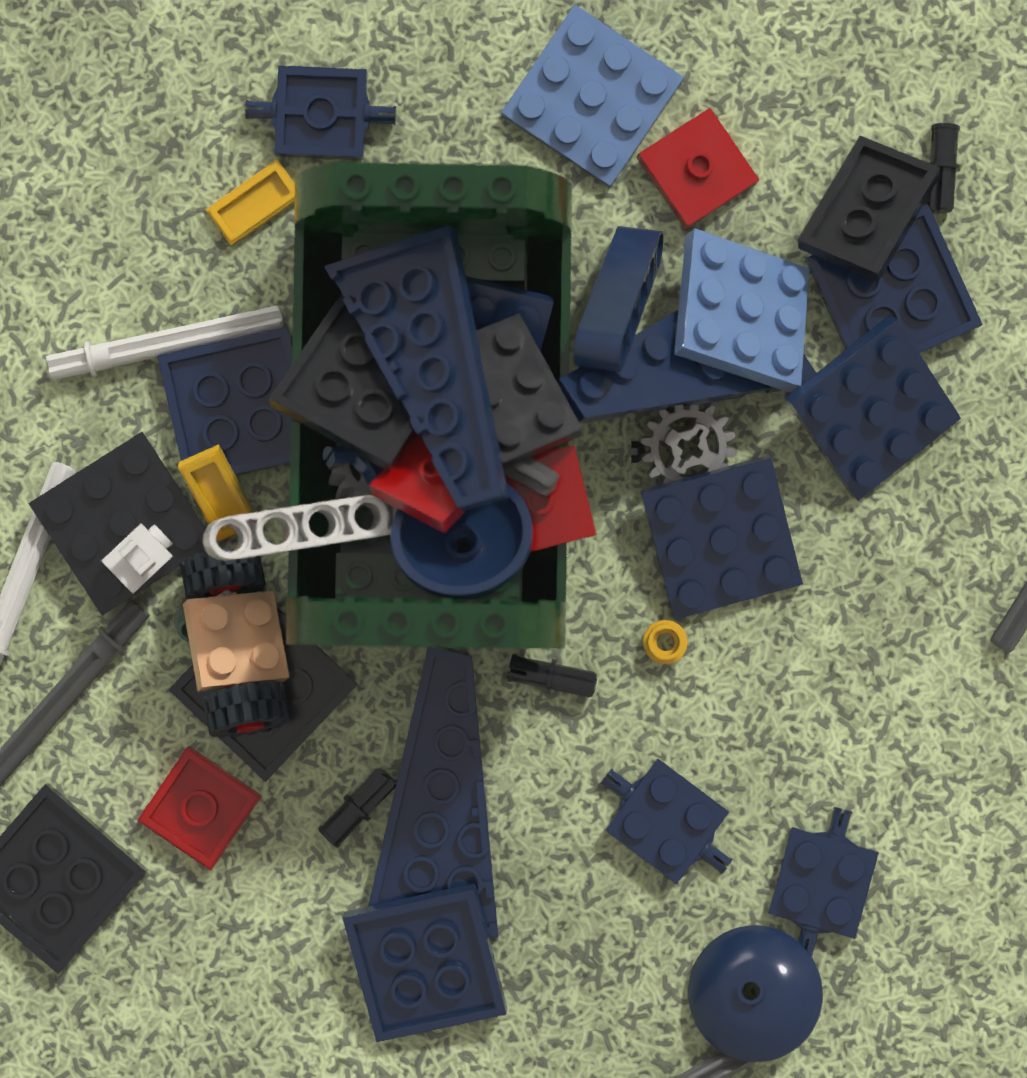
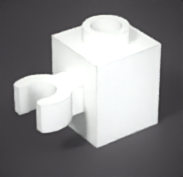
M141 523L101 561L134 594L173 557L167 550L173 543L155 524L147 530Z

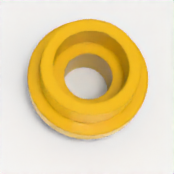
M660 620L648 627L643 637V647L646 654L651 660L660 664H671L678 661L685 654L688 645L684 629L678 623L671 620ZM663 633L671 635L674 640L672 648L667 651H663L657 646V638Z

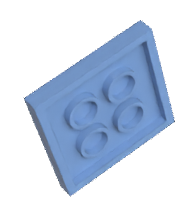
M574 5L502 110L501 116L608 188H611L683 82L684 77L577 5Z
M694 228L685 237L675 355L790 393L794 392L801 386L809 268Z

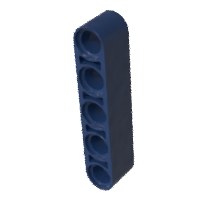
M623 226L617 227L577 329L573 353L575 366L622 372L660 267L664 241L663 231Z

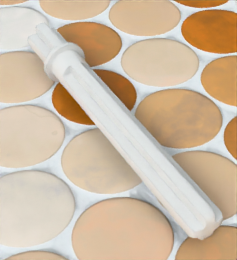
M272 306L112 342L91 345L90 341L84 343L85 348L48 355L46 360L50 377L53 380L89 372L94 377L98 376V371L283 328L284 320L281 309L278 306Z
M59 462L52 463L39 496L76 473L75 469ZM34 512L31 515L0 594V666L4 655L10 656L11 654L7 650L50 541V536Z

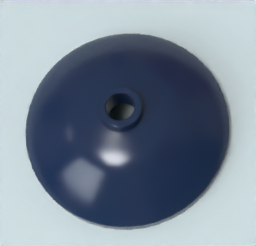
M506 483L509 499L465 511L445 533L397 509L391 526V545L395 560L403 574L414 585L439 597L469 599L494 592L517 575L529 556L532 547L533 528L526 503L518 492ZM462 546L472 548L467 553L457 552L458 548Z
M749 925L724 932L703 949L691 971L688 1000L697 1028L713 1047L725 1055L742 1061L766 1062L790 1054L808 1039L821 1014L823 986L815 961L797 940L775 928ZM750 983H756L760 989L759 996L754 1000H748L744 996V988Z

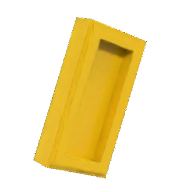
M277 159L205 210L231 247H233L295 203V183Z
M219 444L178 462V469L209 525L225 517L255 513ZM222 526L216 534V539L220 542L237 533L233 528Z

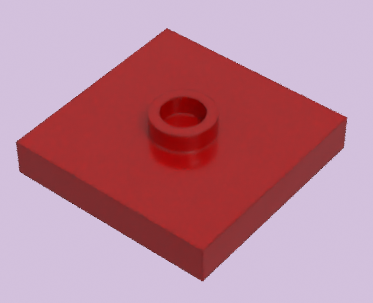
M708 108L638 153L636 157L685 230L739 196L760 180L711 108Z
M417 435L406 447L391 472L384 469L369 484L372 496L445 533L461 517L465 510L457 507L432 462L433 457L422 437Z
M574 444L545 451L531 457L559 475L555 491L551 492L547 497L540 496L504 474L506 483L518 492L529 510L533 528L530 552L597 536Z
M187 746L137 821L211 871L263 795L191 746Z

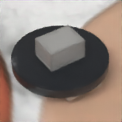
M631 441V448H628V455H631V463L640 462V455L645 452V449L641 443Z

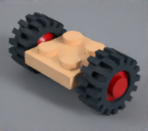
M231 546L222 548V550L226 552H232L234 550L231 549ZM199 552L193 554L194 557L185 558L180 563L186 596L183 609L197 691L217 690V693H210L207 697L203 698L209 735L211 737L219 736V738H225L230 735L238 737L241 734L251 735L258 731H269V728H278L289 723L290 716L284 684H279V682H284L289 678L275 595L274 591L257 592L262 591L264 586H266L261 555L222 561L211 557L208 553Z

